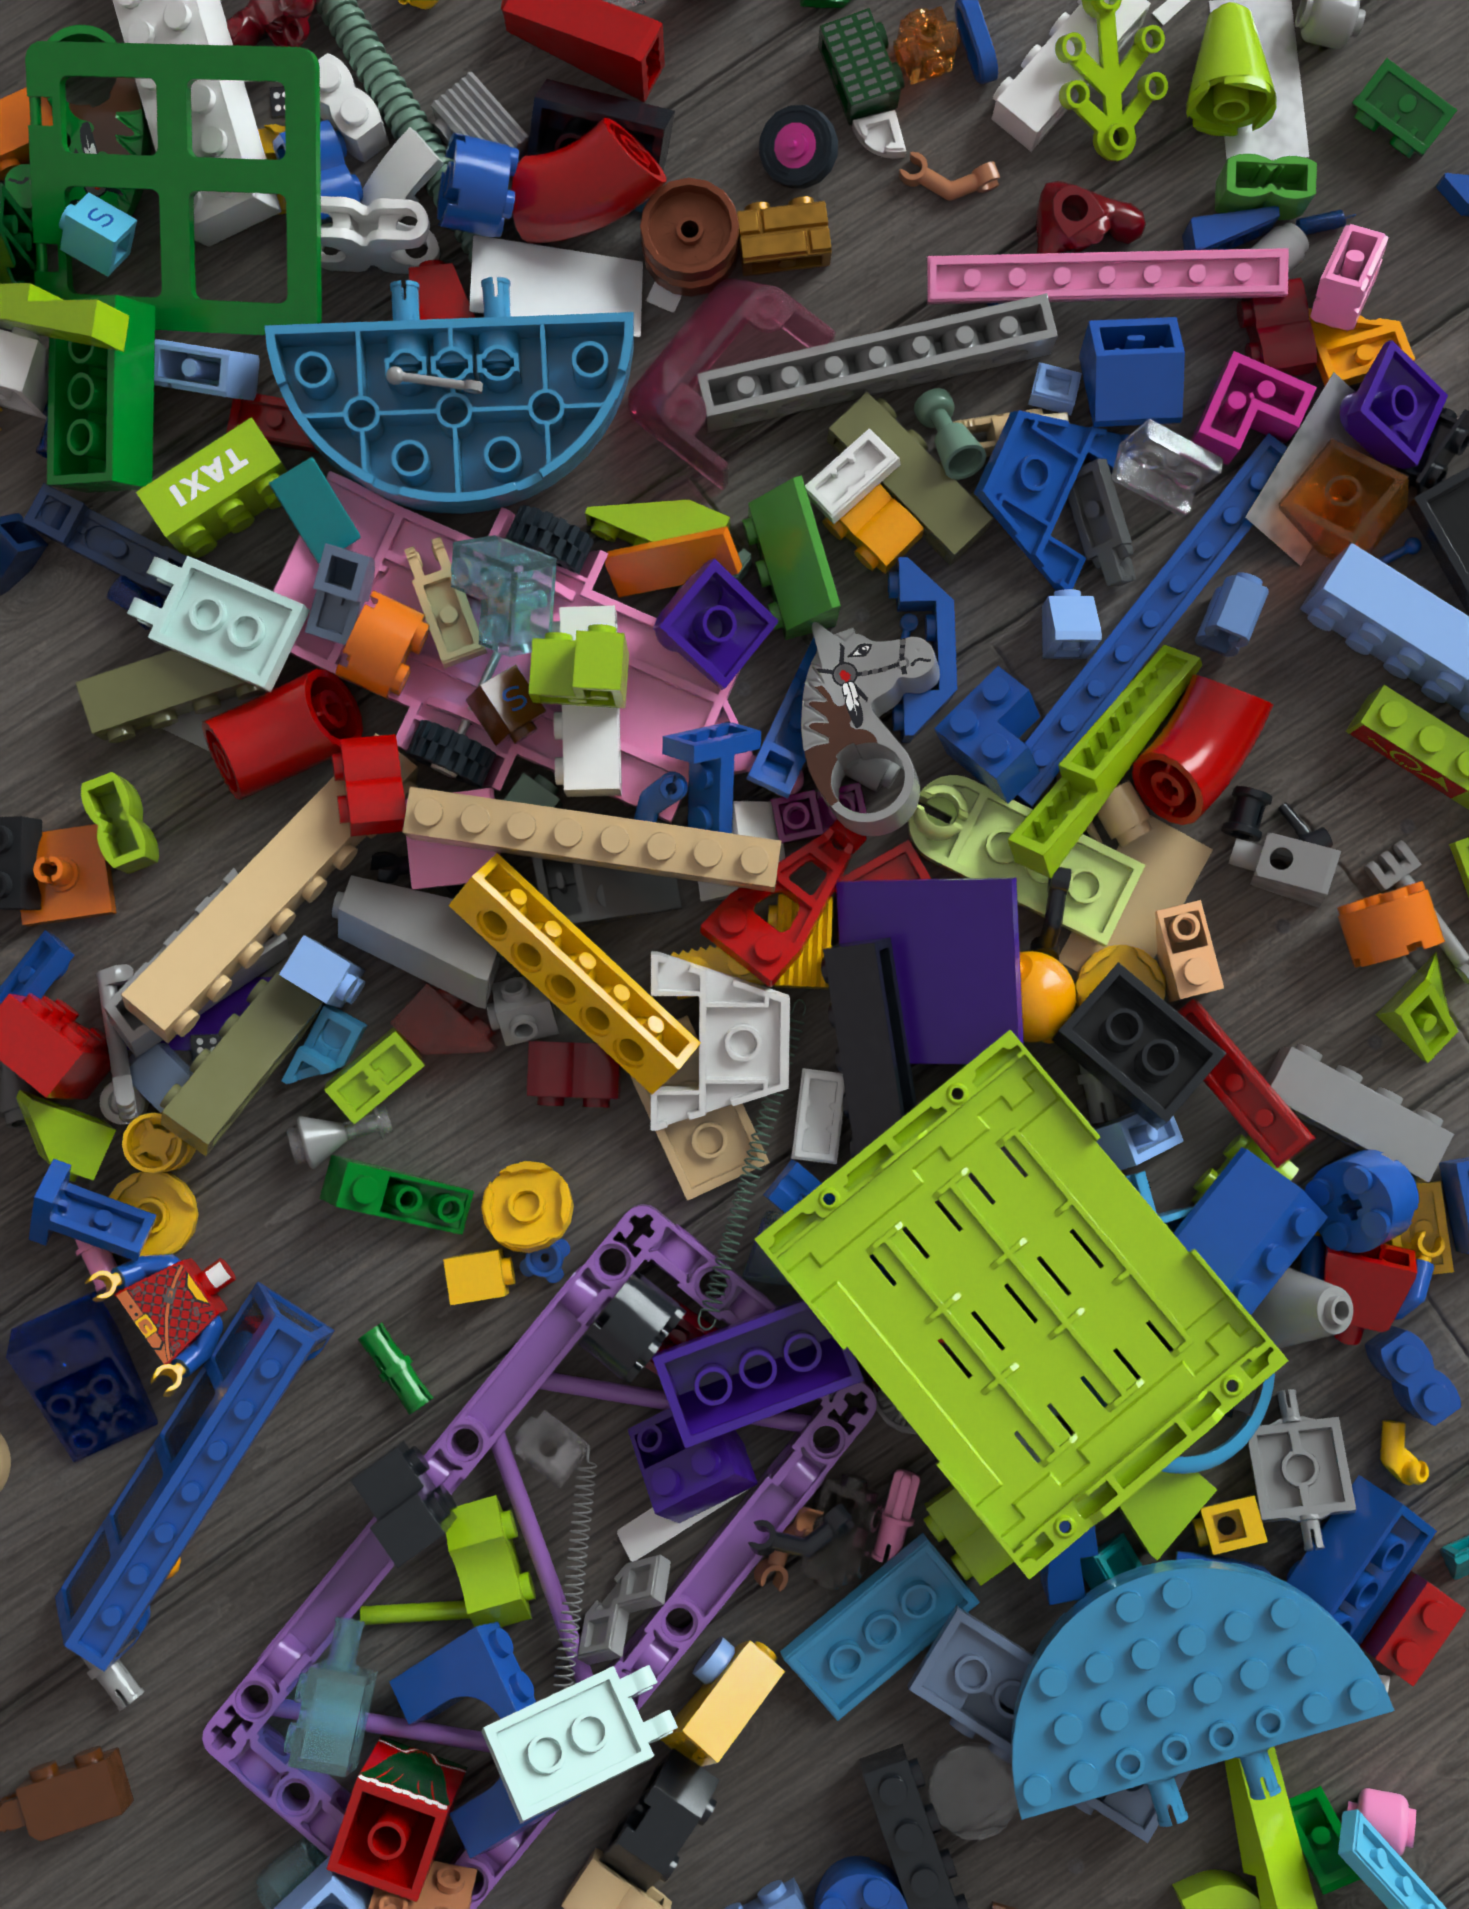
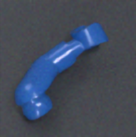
M668 772L644 789L639 796L634 819L657 823L660 812L686 795L688 785L685 777L678 772Z

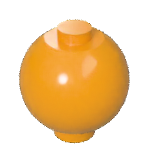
M1036 951L1020 952L1023 1042L1042 1041L1047 1044L1054 1043L1051 1039L1072 1016L1075 1010L1076 988L1074 981L1065 966L1054 957Z

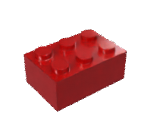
M9 993L0 1004V1061L46 1098L87 1099L111 1070L106 1035L95 1027L89 1030L76 1021L79 1016L78 1012L64 1001L56 999L54 1002L46 996L39 999L31 993L27 997Z

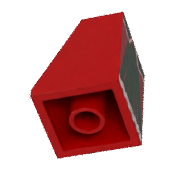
M381 1736L356 1779L326 1869L417 1902L451 1818L450 1813L454 1810L468 1767Z

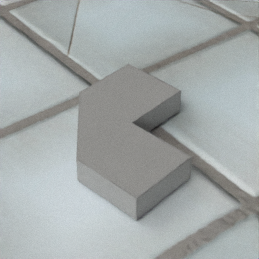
M660 1554L626 1563L614 1578L617 1582L615 1587L602 1603L596 1600L585 1614L577 1659L587 1665L623 1656L629 1614L661 1606L665 1603L670 1560Z

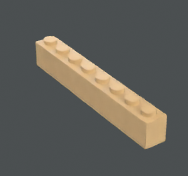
M399 752L404 796L407 799L410 787L418 788L416 785L418 766ZM333 776L121 994L125 1008L164 1041L169 1043L177 1034L180 1037L185 1036L200 1018L198 1012L209 1000L215 1003L226 994L232 985L230 978L242 966L248 969L259 959L264 951L262 945L273 933L279 936L285 932L296 917L294 911L305 900L311 903L321 894L327 885L325 879L335 868L343 870L356 856L358 849L355 847L366 836L373 838L377 835L351 837L349 823L340 824L337 796L345 795L343 781H334Z
M410 787L403 833L412 840L767 892L775 891L782 842L780 840Z

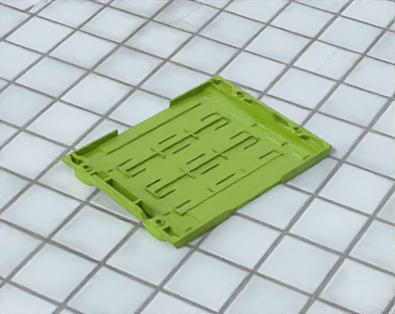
M1009 1030L754 1240L844 1350L848 1347L939 1460L935 1463L1030 1580L1091 1527L1109 1516L1206 1434L1227 1412L1289 1360L1195 1249L1188 1251L1096 1142L1101 1138L1100 1135L1015 1034ZM955 1089L962 1092V1098L959 1100L952 1097V1091ZM1004 1146L1028 1176L1024 1177L1000 1148ZM970 1173L995 1201L994 1204L988 1201L968 1175ZM826 1194H832L835 1197L833 1204L827 1205L824 1202L823 1198ZM937 1200L941 1202L962 1228L960 1232L935 1203ZM904 1227L909 1230L929 1255L927 1259L902 1230ZM1073 1229L1103 1267L1099 1268L1069 1231ZM873 1254L897 1283L893 1286L871 1260L870 1255ZM1039 1256L1070 1292L1068 1296L1037 1260ZM1008 1284L1038 1320L1034 1323L1004 1285ZM973 1311L977 1313L1004 1346L1002 1351L971 1314ZM1148 1321L1173 1349L1171 1352L1168 1351L1146 1324ZM939 1339H943L972 1375L968 1378L938 1342ZM1114 1349L1121 1353L1140 1378L1136 1379L1113 1352ZM1082 1376L1086 1378L1107 1404L1105 1407L1101 1405L1080 1379ZM1233 1380L1236 1384V1388L1232 1392L1228 1391L1226 1387L1227 1382ZM1049 1404L1054 1407L1074 1433L1072 1435L1068 1433L1047 1407ZM1016 1431L1040 1458V1462L1037 1463L1014 1435ZM1063 1521H1068L1070 1524V1528L1066 1532H1061L1059 1529V1525Z

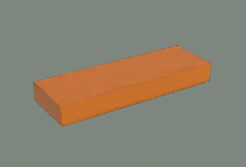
M728 526L610 550L606 552L608 556L604 562L618 598L684 585L708 560L714 558L731 575L739 574L743 567Z

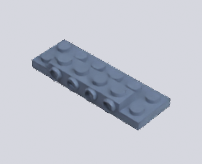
M956 1605L908 1683V1689L951 1716L949 1724L963 1735L973 1739L977 1733L991 1742L988 1747L989 1750L1002 1760L1012 1764L1011 1738L1014 1707L1022 1678L1033 1654ZM1190 1771L1180 1773L1174 1777L1178 1790L1182 1787ZM1139 1785L1074 1804L1078 1809L1089 1815L1093 1813L1094 1809L1146 1843L1150 1841L1158 1827V1818L1148 1785Z

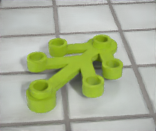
M1082 0L1085 12L1097 20L1100 65L1086 52L1085 39L1076 32L1061 36L1055 44V53L1061 62L1069 63L1102 96L1104 113L1089 100V87L1082 80L1065 83L1059 91V101L1065 109L1073 110L1094 131L1093 146L1102 158L1108 161H1120L1132 153L1136 143L1134 126L1152 101L1159 100L1166 95L1168 81L1160 72H1153L1142 76L1138 81V92L1123 111L1121 94L1148 55L1157 53L1163 48L1165 35L1163 30L1157 25H1149L1139 29L1134 36V44L1119 64L1115 12L1119 9L1122 0H1109V4L1105 3L1104 0ZM1147 32L1151 34L1153 38V45L1151 48L1146 44L1145 41ZM1068 40L1072 41L1075 47L1073 56L1066 49ZM1151 79L1156 83L1155 94H1152L1149 90ZM1072 87L1077 90L1079 95L1076 103L1070 97ZM1115 130H1117L1119 133V145H1117L1113 139V134Z

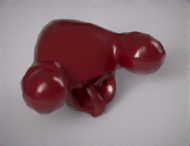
M250 0L245 8L235 13L233 17L226 21L233 45L256 46L262 35L267 32L276 46L300 47L308 38L310 32L308 18L314 9L316 0Z
M1061 181L1048 182L1041 192L1037 207L1036 230L1038 247L1036 254L1067 253V251L1077 253L1092 244L1100 243L1107 231L1116 241L1130 244L1141 238L1144 232L1146 222L1143 212L1132 203L1113 200L1077 185Z

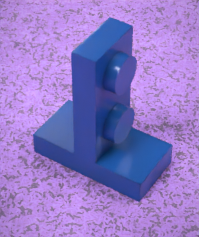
M725 722L663 736L662 754L689 762L688 827L732 833L734 755L761 749L760 730Z
M53 1158L34 1196L29 1240L46 1246L53 1231L137 1261L155 1224L156 1215L69 1183L71 1165Z

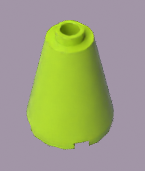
M1229 2L1222 4L1208 16L1186 102L1187 118L1190 116L1193 119V127L1200 132L1211 136L1238 135V128L1252 124V131L1272 119L1277 108V96L1251 11L1243 5Z

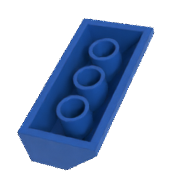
M1241 1147L1173 1234L1188 1251L1195 1249L1248 1313L1252 1315L1328 1217L1303 1189L1248 1149Z
M1358 1475L1352 1484L1356 1512L1331 1515L1327 1522L1320 1525L1325 1548L1315 1550L1313 1538V1551H1307L1302 1560L1297 1561L1290 1568L1287 1575V1583L1311 1597L1328 1611L1360 1646L1437 1531L1404 1504Z

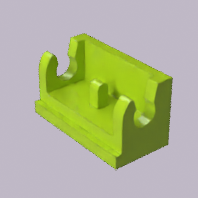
M395 1025L327 1081L324 1091L350 1121L356 1124L421 1070L425 1064L419 1052L409 1045L404 1034Z

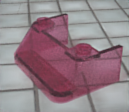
M737 278L725 279L717 284L633 386L628 396L629 412L633 420L722 491L728 485V463L694 437L706 420L705 402L693 390L697 385V373L708 371L747 323L765 333L776 332L783 328L807 348L832 343L835 341L836 334L832 328L782 289Z

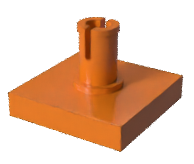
M97 824L42 832L37 859L33 867L41 893V910H20L22 925L29 927L117 914L111 865L105 860L100 851L97 840Z

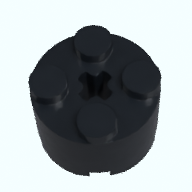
M635 1270L579 1341L578 1345L620 1379H624L630 1384L641 1369L651 1360L662 1345V1341L675 1328L687 1311L649 1279Z

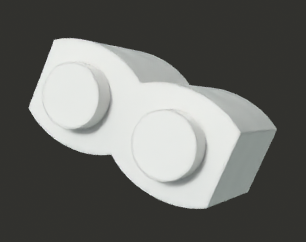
M327 53L318 60L320 66V117L324 121L329 120L332 126L341 132L347 151L353 157L365 163L389 145L382 118L374 101L365 92L355 87L351 73L344 63L337 57Z

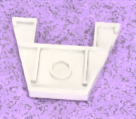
M651 951V996H699V1041L701 1042L699 1045V1085L661 1086L652 1094L651 1131L667 1128L669 1124L688 1118L692 1120L705 1116L707 1112L728 1105L736 1106L789 1089V995L658 951Z

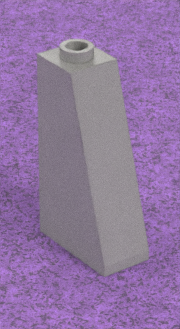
M351 875L345 892L338 891L333 903L332 918L338 919V938L476 1007L486 1008L503 956L448 906L453 900L452 898Z

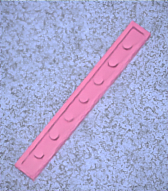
M1289 248L928 256L927 305L1007 303L1046 293L1048 294L1049 302L1286 297L1288 295Z

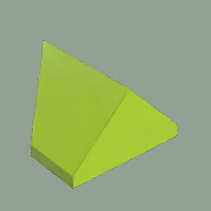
M1437 951L1375 1014L1426 1063H1429L1459 1032L1449 1015Z

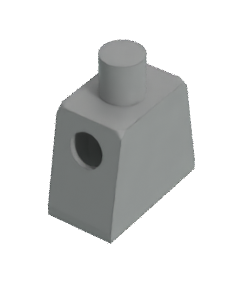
M1267 833L1263 845L1236 838L1228 864L1254 871L1250 883L1254 887L1319 908L1328 895L1341 851L1275 833ZM1273 859L1281 860L1287 869L1278 870L1271 865L1270 861Z

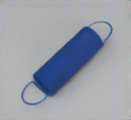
M1336 210L1299 218L1296 220V226L1305 235L1344 227L1346 219L1351 217L1346 216L1345 218L1342 210Z

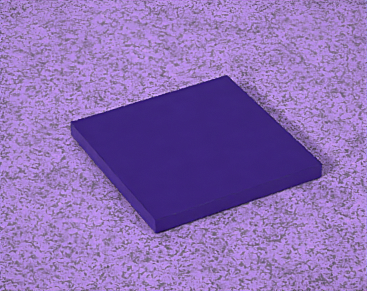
M1016 877L837 882L839 944L891 937L911 1064H968L1009 1030L1024 1045Z

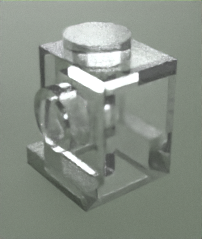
M546 1410L542 1412L537 1420L530 1416L515 1435V1439L519 1441L516 1445V1454L549 1479L558 1489L562 1487L586 1456L588 1443ZM548 1442L553 1443L557 1447L556 1454L551 1457H545L540 1453V1447Z

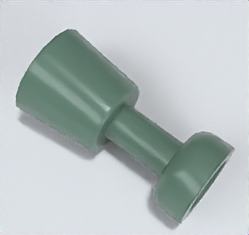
M941 388L931 389L924 392L915 402V416L923 426L936 428L938 433L935 436L934 443L946 475L956 480L968 478L979 471L985 463V449L965 425L957 422L953 423L951 420L955 405L949 392Z

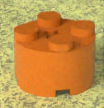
M374 590L370 597L372 603L376 604L375 607L372 608L365 604L344 647L343 653L348 655L346 658L349 661L348 666L345 667L338 663L335 674L387 699L391 693L398 696L401 695L411 673L409 671L410 667L405 664L411 652L418 655L421 653L430 633V625L424 622L425 614Z
M1423 881L1383 894L1379 893L1337 907L1339 912L1338 919L1354 968L1384 962L1408 955L1422 946L1423 949H1427L1445 942L1429 890L1425 889Z

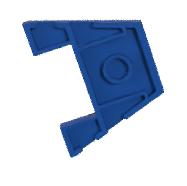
M1021 410L1010 412L974 493L1055 591L1073 589L1086 557L1051 536L1085 458L1091 462L1096 459H1107L1113 476L1124 475L1140 439L1130 434L1120 435L1107 432V429L1079 426L1070 424L1066 420Z

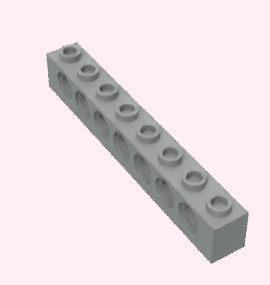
M1046 293L697 373V391L707 433L859 399L866 392L872 396L1050 355L1058 334L1048 294Z

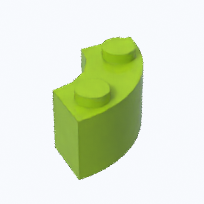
M496 1495L457 1506L453 1510L457 1518L446 1532L448 1551L454 1562L461 1584L467 1615L472 1624L476 1627L498 1622L500 1627L532 1619L529 1601L536 1599L535 1588L530 1572L522 1573L513 1542V1538L518 1537V1532L512 1511L507 1510L503 1512Z

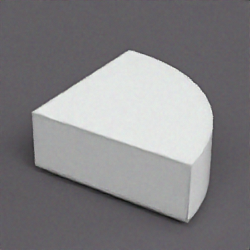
M895 110L853 120V132L858 141L867 150L884 158H905L906 148Z

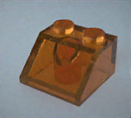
M1331 438L1280 501L1279 509L1318 553L1331 560H1334L1351 543L1370 554L1408 507V476Z

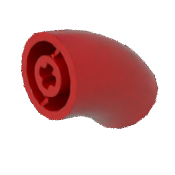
M603 118L591 131L570 145L541 155L524 156L520 160L511 188L512 191H515V202L512 212L515 227L521 238L529 244L556 242L586 235L616 222L646 202L667 182L666 176L652 155L627 130L610 118Z
M314 669L273 689L271 692L262 694L239 706L202 721L204 737L215 765L227 787L238 800L245 799L331 759L332 754L340 753V739L361 737L363 732L362 717L355 698L339 677L326 669Z
M1193 674L1180 703L1167 725L1133 764L1132 777L1135 788L1144 803L1156 815L1168 822L1180 825L1195 823L1216 801L1242 767L1263 730L1274 704L1228 685Z

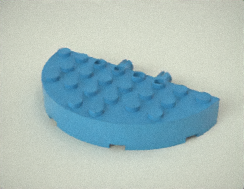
M493 277L481 280L484 307L483 318L420 320L419 283L405 280L406 299L404 300V288L402 287L401 280L390 283L393 321L264 326L267 351L276 382L292 415L315 449L335 469L355 483L395 504L435 513L464 514L510 506L542 492L568 475L590 454L612 423L624 397L629 380L634 348V312L511 316V283L509 279L504 277H497V296H495ZM396 366L406 373L462 381H480L483 383V389L481 394H473L459 389L403 381L398 385H393L387 381L386 373L389 368Z
M1203 1559L1167 1560L1140 1566L1118 1574L1086 1593L1084 1598L1078 1601L1067 1613L1064 1612L1043 1637L1031 1657L1015 1702L1011 1738L1014 1788L1021 1820L1139 1785H1148L1157 1814L1158 1825L1160 1827L1173 1826L1167 1809L1168 1804L1172 1806L1177 1824L1186 1821L1189 1816L1185 1810L1174 1777L1180 1773L1235 1757L1241 1760L1251 1798L1253 1800L1266 1799L1260 1782L1261 1777H1263L1270 1797H1273L1281 1792V1787L1277 1782L1267 1752L1270 1747L1395 1710L1379 1675L1356 1641L1328 1611L1289 1583L1264 1571L1241 1564L1204 1561Z

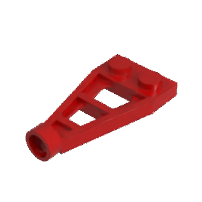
M836 819L826 832L779 862L774 892L738 888L730 893L700 925V933L771 988L802 954L836 889L837 882L840 881L853 854L865 843L867 837L850 831ZM832 843H834L841 850H837L836 848H834ZM808 862L814 863L826 873L825 879L812 895H809L789 880L792 874ZM779 892L786 895L799 907L798 914L791 927L784 932H779L754 912V908L759 902L771 894Z

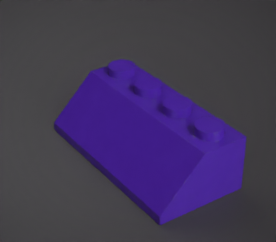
M802 1298L655 1353L652 1357L685 1449L864 1381L855 1356L848 1347L844 1350L841 1348Z

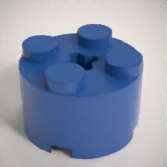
M453 133L445 157L453 159V162L449 161L446 172L441 173L437 219L440 222L438 225L490 238H500L505 218H511L514 208L515 191L508 190L509 176L514 177L516 173L519 149L502 143Z
M1368 1149L1353 1153L1318 1171L1312 1181L1306 1185L1305 1193L1328 1217L1318 1230L1326 1246L1335 1251L1367 1252L1408 1230L1412 1224L1411 1220L1414 1211L1418 1209L1419 1193L1415 1180L1405 1165L1398 1160L1392 1161L1381 1153L1384 1152Z
M865 1856L847 1857L831 1865L822 1876L813 1902L814 1909H908L896 1873L885 1864L882 1865Z

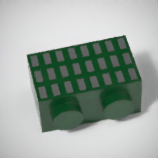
M870 8L820 25L818 48L848 124L852 125L853 120L898 108L900 92L905 87L903 74L897 62L891 63L886 51L889 48L886 30L881 22L875 23Z

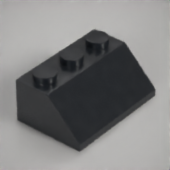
M546 79L534 97L527 156L541 155L566 147L591 131L603 118H610L641 143L662 170H664L675 111ZM648 200L633 211L643 213V208Z

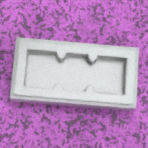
M869 428L805 485L808 498L835 524L901 465L900 458Z
M802 1068L791 1159L837 1164L843 1117V1095L845 1093L843 1073Z

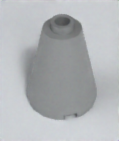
M1288 1268L1251 1316L1274 1344L1281 1349L1344 1332L1349 1327L1353 1317V1304L1349 1294L1343 1288Z

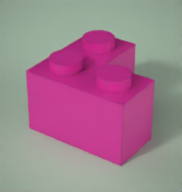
M1234 351L1221 370L1187 448L1229 465L1239 452L1249 428L1265 435L1270 433L1277 440L1286 444L1300 427L1317 387Z

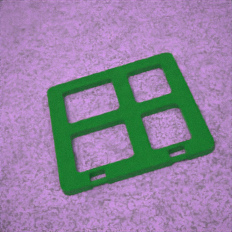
M37 41L28 48L25 63L27 96L29 97L30 107L28 133L33 243H35L36 248L35 286L63 300L106 296L79 294L73 288L72 256L60 250L63 230L59 228L60 218L66 207L70 205V191L74 187L152 189L159 195L162 291L158 297H122L155 306V330L265 335V325L322 323L320 66L313 52L301 47L65 41ZM70 77L152 79L156 84L158 149L156 153L150 156L72 153L67 144L65 93L67 79ZM197 80L280 82L285 89L286 152L284 157L280 160L197 157L192 149V84ZM41 98H52L53 126H42ZM206 191L281 194L285 198L287 218V299L283 303L203 300L197 296L194 236V196L196 193ZM47 244H58L59 272H48Z

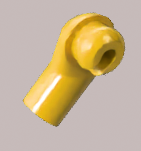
M1382 1420L1380 1460L1383 1466L1399 1482L1405 1485L1424 1484L1428 1479L1429 1469L1424 1461H1418L1405 1448L1406 1423Z

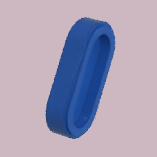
M956 0L954 6L956 23L974 78L980 84L995 81L998 79L996 53L978 0Z

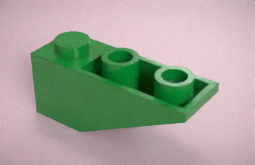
M331 1154L319 1199L335 1207L463 1235L474 1191Z

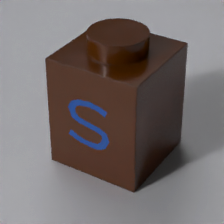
M516 664L479 685L465 700L495 746L509 738L512 739L514 744L527 738L538 729L534 722L546 712L542 703L532 702L529 696V684Z

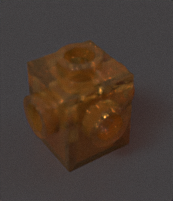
M942 6L931 10L920 8L910 12L904 19L900 20L898 36L893 41L896 60L900 67L905 68L911 85L927 79L937 78L944 73L952 71L956 49L960 47V37L956 24L953 20L947 21Z

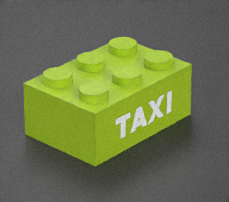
M251 417L138 490L136 494L170 543L181 554L199 558L211 552L217 546L216 541L228 533H239L248 528L254 522V516L268 507L275 509L282 506L268 483L286 473L287 470Z

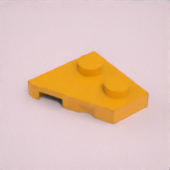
M1308 308L1309 320L1317 349L1316 365L1324 386L1333 372L1348 386L1362 382L1384 343L1393 340L1415 361L1400 321L1382 318L1368 320L1360 315L1354 329L1347 331L1314 321L1310 317L1312 308Z

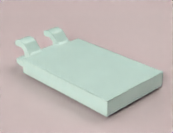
M154 556L147 573L156 577L158 582L171 587V591L162 609L134 597L127 614L137 618L138 622L152 628L148 638L155 643L271 692L310 609L304 604L187 556L181 568Z
M650 1665L619 1679L614 1666L483 1727L481 1732L520 1824L651 1760L654 1754L649 1744L672 1734L673 1730L678 1728L670 1710L643 1722L632 1699L651 1690L653 1685L657 1684Z

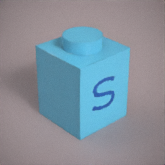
M88 193L76 205H68L60 218L59 228L63 230L60 250L108 277L130 255L137 219L95 195Z

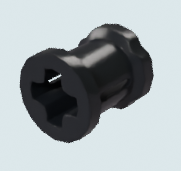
M1236 786L1232 792L1235 800L1228 822L1223 823L1221 831L1235 838L1258 842L1262 837L1259 827L1266 806L1271 804L1273 797L1264 791L1251 787Z

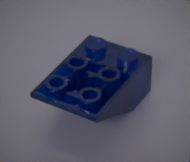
M96 1291L11 1329L6 1355L12 1368L73 1462L79 1461L158 1424L156 1414L117 1324L102 1301L95 1302L92 1300L98 1296Z

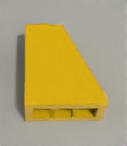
M749 1640L738 1644L735 1647L733 1658L723 1672L712 1683L703 1684L674 1718L678 1728L673 1730L672 1734L660 1740L671 1750L673 1748L700 1767L718 1763L785 1671L775 1663L778 1659L775 1653L758 1641L753 1643Z

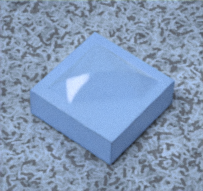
M1039 362L1028 405L1059 413L1067 412L1071 416L1082 373Z

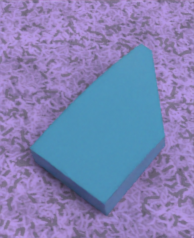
M326 1004L323 1006L304 1045L297 1049L281 1081L285 1084H290L315 1075L330 1073L337 1068L345 1066L368 1025L335 1006Z

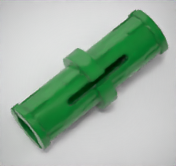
M383 1322L357 1339L381 1372L378 1377L382 1383L387 1381L400 1399L408 1415L434 1398L411 1366L413 1360L409 1354L404 1356L391 1338Z

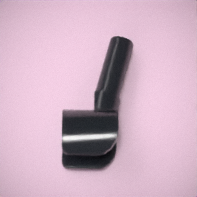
M1287 802L1278 808L1279 812L1294 828L1295 833L1299 836V840L1328 848L1333 846L1330 834L1324 827L1310 832L1307 825L1303 823Z

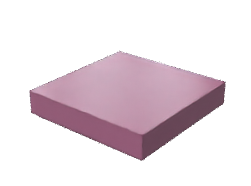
M492 788L453 792L495 799L494 789ZM408 798L405 799L406 808H407ZM406 836L412 890L466 884L496 853L501 856V852L412 840Z

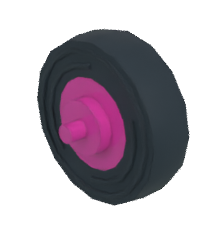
M790 105L775 112L765 123L759 140V155L765 171L774 181L791 189H806L820 183L832 171L838 156V138L833 124L822 112L807 105Z

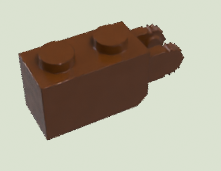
M95 1746L74 1755V1762L58 1767L57 1761L54 1760L29 1770V1777L11 1795L9 1793L7 1796H4L0 1801V1833L26 1826L29 1836L41 1842L122 1815L132 1804L134 1798L119 1748L116 1747L102 1752L101 1746Z

